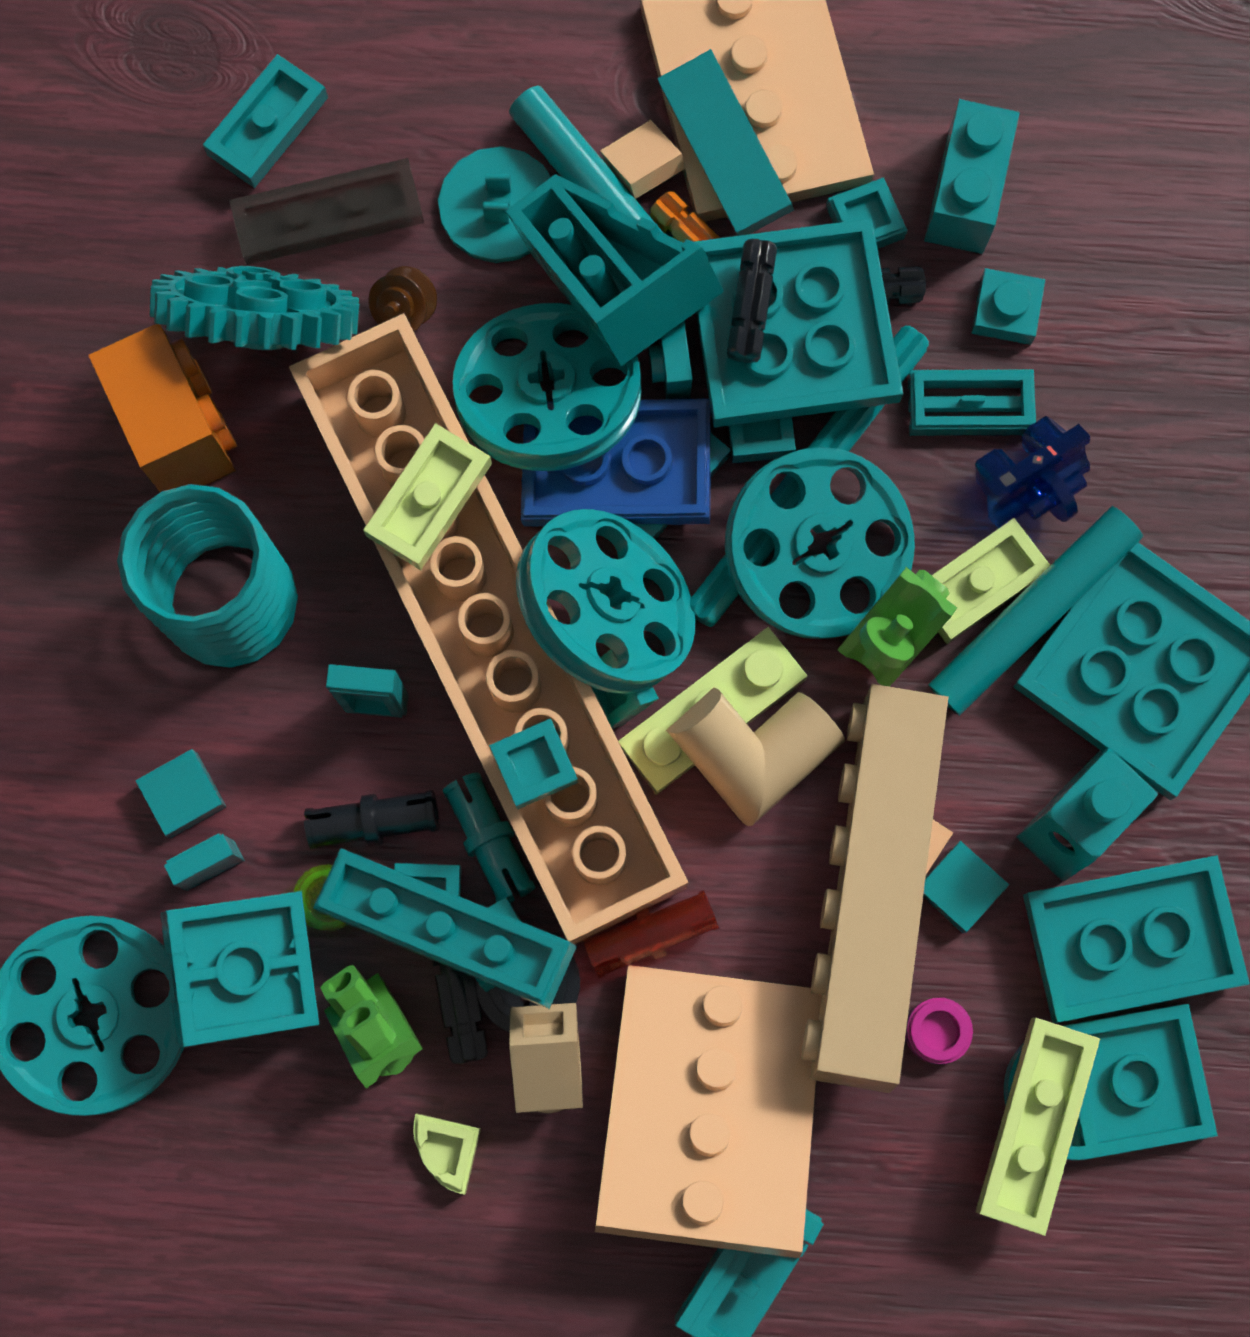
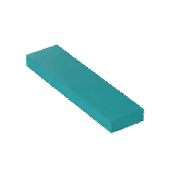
M342 848L313 906L320 913L547 1009L551 1007L576 950V946L567 940Z

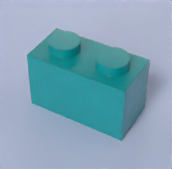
M959 99L946 139L924 241L975 253H984L996 225L1020 112Z

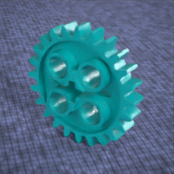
M234 266L227 269L217 267V271L213 272L194 268V273L177 270L174 271V275L161 274L160 280H152L149 316L154 317L155 324L166 325V330L185 331V337L188 338L206 336L209 337V343L226 340L234 342L235 347L257 350H275L285 347L296 350L297 344L320 348V342L338 345L339 339L351 340L352 334L358 333L360 304L359 298L352 296V291L339 290V285L322 284L321 279H298L299 274L282 276L279 272L254 266Z

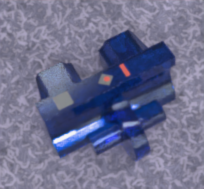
M1045 416L1029 426L1022 435V447L1029 456L1019 463L1015 464L1002 449H993L976 461V480L987 496L988 517L998 529L1025 512L1033 520H1037L1050 511L1061 522H1067L1077 515L1078 507L1074 495L1087 487V482L1083 475L1090 471V462L1085 450V446L1090 443V435L1080 424L1066 431L1050 417Z

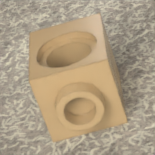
M576 1003L553 1004L550 1009L540 1005L511 1007L509 1046L516 1113L533 1111L554 1113L563 1109L583 1108Z

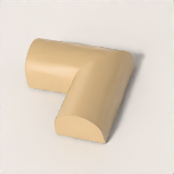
M713 687L666 730L741 822L747 826H753L845 742L844 735L831 717L815 701L800 692L794 695L763 725L753 732L721 691Z

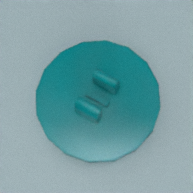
M502 146L479 149L459 160L443 180L438 198L442 227L452 243L472 258L492 263L519 260L530 254L505 210L543 184L551 176L543 164L524 151Z

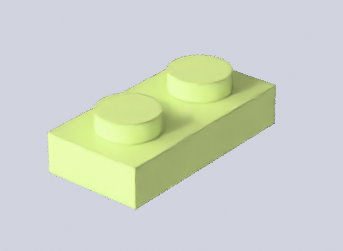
M435 423L363 531L366 537L419 570H422L492 465L491 457Z
M1015 518L932 575L948 588L950 594L946 599L957 607L952 617L938 631L947 644L1023 592L1050 566Z

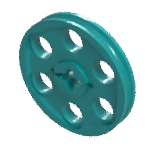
M542 303L519 307L487 322L471 336L461 350L453 372V393L458 418L471 441L481 451L501 463L533 471H555L573 468L605 454L630 430L638 414L641 402L639 360L636 355L621 366L572 305ZM569 330L581 331L588 337L585 343L573 348L563 347L555 341L559 334ZM515 338L527 344L526 348L515 356H503L494 351L495 346L505 339ZM542 362L547 363L549 380H553V410L548 409L546 392L542 391L540 383L543 381ZM606 368L621 370L626 375L625 379L615 386H602L592 380L598 371ZM483 385H493L502 391L497 400L488 404H479L469 398L474 389ZM586 415L596 417L603 423L599 430L590 435L576 434L568 428L575 418ZM520 424L532 425L540 431L536 439L529 443H513L506 438L507 432Z
M828 447L802 449L775 459L763 466L742 487L732 505L727 520L725 555L731 579L739 595L747 606L767 624L782 632L798 637L820 639L850 634L906 567L910 570L912 569L914 560L915 539L913 523L900 491L892 480L876 465L859 455L841 449ZM840 469L851 471L856 475L860 484L858 498L849 505L840 503L831 493V478ZM777 474L790 475L799 485L800 497L798 503L791 509L778 507L771 499L769 486ZM874 521L887 524L892 529L895 537L894 546L885 557L873 554L866 545V531ZM847 523V527L832 536V541L827 544L826 549L830 555L829 557L823 553L803 557L793 565V560L808 551L807 547L814 541L813 535L810 532L811 529L818 534L837 530ZM754 530L763 531L768 534L775 546L771 562L763 567L749 562L743 550L747 535ZM849 578L862 580L870 592L868 606L858 614L848 611L840 600L842 585ZM790 582L802 585L807 590L810 598L808 611L799 619L787 616L782 611L779 603L780 592Z
M593 509L572 510L558 515L549 521L523 549L516 572V591L521 613L539 646L566 673L596 689L611 693L628 694L641 692L655 686L678 668L686 659L695 634V612L690 607L691 595L679 568L669 554L654 538L637 525L605 511ZM596 535L603 536L614 545L617 550L618 559L610 558L600 550L596 541ZM548 545L558 547L568 556L571 564L570 570L555 564L548 553ZM643 578L651 579L658 584L663 592L664 602L658 601L649 595L644 587ZM547 599L555 600L565 607L569 613L570 624H563L551 615L547 607ZM644 631L652 632L662 641L665 648V656L656 654L648 647L644 639ZM596 642L607 645L615 653L618 659V668H612L600 659L596 651Z
M80 916L64 919L40 929L22 942L0 969V1070L9 1083L24 1097L45 1109L68 1115L82 1116L101 1115L127 1108L139 1102L159 1087L170 1075L184 1050V1047L176 1043L171 1001H175L170 957L165 955L164 945L146 931L128 922L104 916ZM96 932H109L118 943L116 959L105 968H91L83 957L84 943L90 935ZM38 957L47 958L55 967L56 980L52 988L46 993L32 995L23 988L21 972L30 960ZM146 971H161L169 980V995L157 1007H143L134 996L135 982ZM76 980L79 981L83 996H87L92 1004H104L106 1006L107 1013L98 1018L100 1029L97 1031L100 1040L103 1042L104 1051L101 1050L97 1035L93 1034L89 1027L75 1026L73 1017L78 1016L82 1012L80 1002L83 1000L80 991L77 989ZM31 1022L42 1029L46 1042L44 1050L37 1058L25 1062L16 1058L12 1053L10 1039L16 1028ZM140 1035H147L153 1038L160 1050L157 1065L150 1072L144 1074H136L130 1071L125 1065L123 1058L127 1043ZM76 1062L89 1064L97 1074L95 1091L89 1098L83 1101L70 1099L62 1089L61 1079L64 1072Z

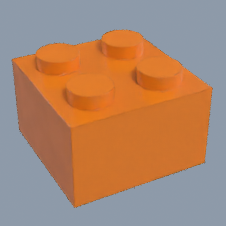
M155 324L88 355L140 468L160 492L189 484L204 486L236 471L227 451L237 447L236 442L222 414L218 412L209 395L212 393L183 338L171 342L161 324Z

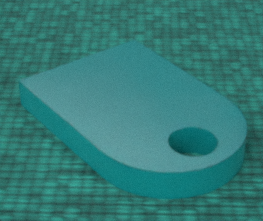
M1189 1004L1063 1025V1027L1100 1038L1067 1159H1091L1218 1136ZM1023 1044L1014 1053L1006 1070L1004 1078L1005 1106Z

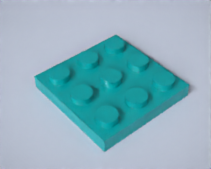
M872 218L694 242L703 247L724 291L696 312L714 427L900 403L903 390ZM754 238L773 242L777 247L774 272L771 275L773 280L765 330L763 331L764 339L761 358L756 363H745L728 358L727 347L730 328L733 327L731 322L738 276L741 271L740 264L743 244L746 240Z
M1138 542L1069 609L1013 688L1099 750L1110 748L1153 789L1167 799L1172 800L1181 792L1250 694V621Z

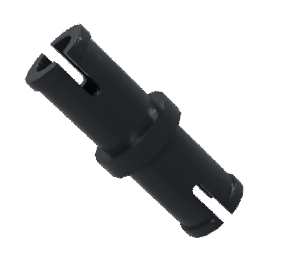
M433 790L385 799H378L376 794L362 795L358 803L318 809L307 808L304 811L305 819H309L304 820L307 843L311 850L319 849L322 846L366 840L368 846L383 844L384 837L430 830L434 832L439 831L440 828L438 805Z

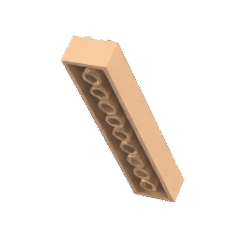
M404 313L352 337L351 340H345L338 345H334L289 366L365 525L368 524L435 423L468 442ZM484 475L422 570H419L374 542L567 941L575 945L686 890L689 882L591 686L575 679L561 669L539 646L524 620L516 591L517 566L523 550L486 476ZM547 600L548 610H549V612L551 613V615L557 620V618H556V616H555V614H554V612H553V610H552V608H551V606H550V604H549V602H548V600ZM551 718L578 778V783L517 810L489 745Z

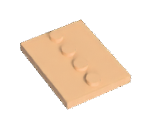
M640 0V9L658 78L711 49L791 202L849 190L872 182L874 172L826 0ZM662 90L676 147L682 153L686 166L683 174L693 212L704 222L728 217Z
M628 965L595 1232L800 1258L803 1252L816 1080H810L813 1061L803 1060L801 1055L807 1020L819 1019L821 994L811 993V988Z

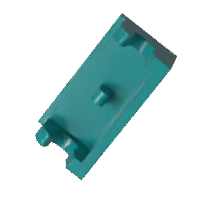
M803 1242V1252L800 1257L803 1256L809 1246L805 1242ZM717 1248L675 1315L676 1326L693 1337H751L800 1258Z

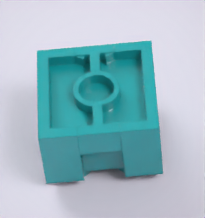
M302 891L167 910L160 913L165 955L170 957L175 1001H171L177 1045L187 1047L319 1025Z

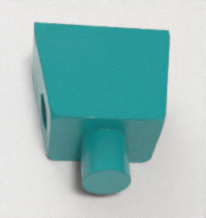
M1110 748L1098 751L1016 838L1064 882L1098 859L1157 797L1158 793ZM1053 832L1060 834L1068 840L1075 851L1062 845Z

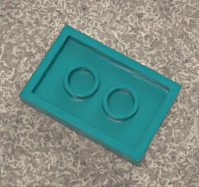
M1218 855L1029 892L1023 895L1052 1023L1250 984Z

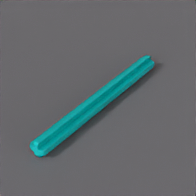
M908 325L901 327L893 338L901 384L909 375L910 370L916 366L926 353L929 346L928 339L915 328ZM885 405L836 411L808 448L828 447L849 452ZM786 475L772 493L771 499L778 507L791 509L798 503L800 488L792 476ZM754 530L747 535L743 550L749 562L756 566H761L775 546L768 534L763 531ZM726 555L723 556L690 600V607L695 612V619L708 627H712L718 622L739 594L731 579Z

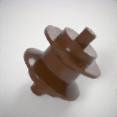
M400 266L390 270L373 284L369 292L368 304L371 315L378 325L404 313L414 332L433 316L437 307V293L432 281L422 271L410 266Z

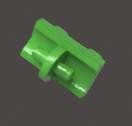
M906 567L837 650L845 657L854 659L866 666L880 685L890 687L952 617L957 607L946 599L950 594L948 588L927 571L919 569L915 574Z
M350 965L324 982L320 987L326 1000L331 1005L324 1012L355 1075L365 1088L375 1083L379 1076L401 1073L412 1061L414 1055L422 1050L419 1041L388 985L378 973L365 981L356 967Z

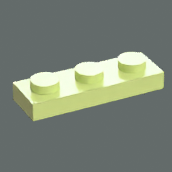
M767 627L618 742L624 754L657 795L695 766L666 730L713 687L721 691L748 725L806 681L808 675L772 630Z
M1031 1018L976 1213L1044 1236L1046 1235L1100 1038L1039 1018Z

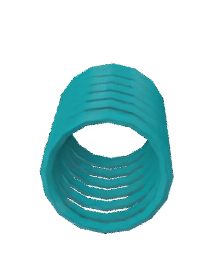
M194 484L162 491L137 509L122 532L117 564L124 591L139 611L147 619L151 620L168 639L172 640L182 652L201 663L232 668L258 661L281 643L293 624L298 595L291 569L247 505L226 491L217 487ZM224 546L249 548L254 552L250 576L234 599L219 610L202 615L186 616L175 614L173 599L176 583L190 562L206 551Z

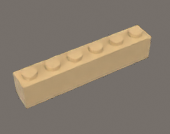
M871 684L863 704L853 703L847 741L858 742L855 764H844L838 794V802L849 803L846 827L835 826L829 857V864L840 866L837 890L826 889L820 920V928L831 930L828 955L817 953L811 982V993L822 995L819 1019L807 1020L801 1058L813 1061L810 1080L890 1093L899 1085L948 696Z

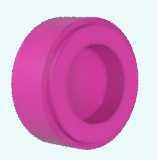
M947 998L928 999L917 1004L908 1014L905 1039L912 1053L922 1061L931 1064H947L956 1061L968 1050L973 1036L972 1023L965 1009L955 1001Z

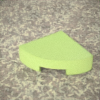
M418 1113L415 1114L414 1141L425 1167L441 1185L456 1193L465 1195L481 1128Z

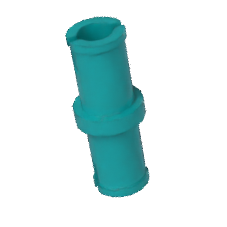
M480 773L465 775L462 778L473 799L471 803L467 802L457 780L447 785L442 792L445 798L448 799L467 839L463 842V846L469 857L476 856L496 897V903L505 897L512 903L515 899L505 880L506 875L511 876L521 898L532 892L536 886L530 879L511 841L515 832L509 821H501L482 782L483 779Z

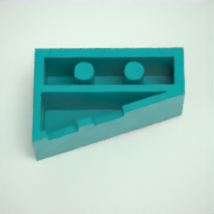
M557 174L505 210L531 255L621 366L724 292L702 246L688 239L682 243L660 232L656 223L644 217H641L638 221L616 210L613 202Z

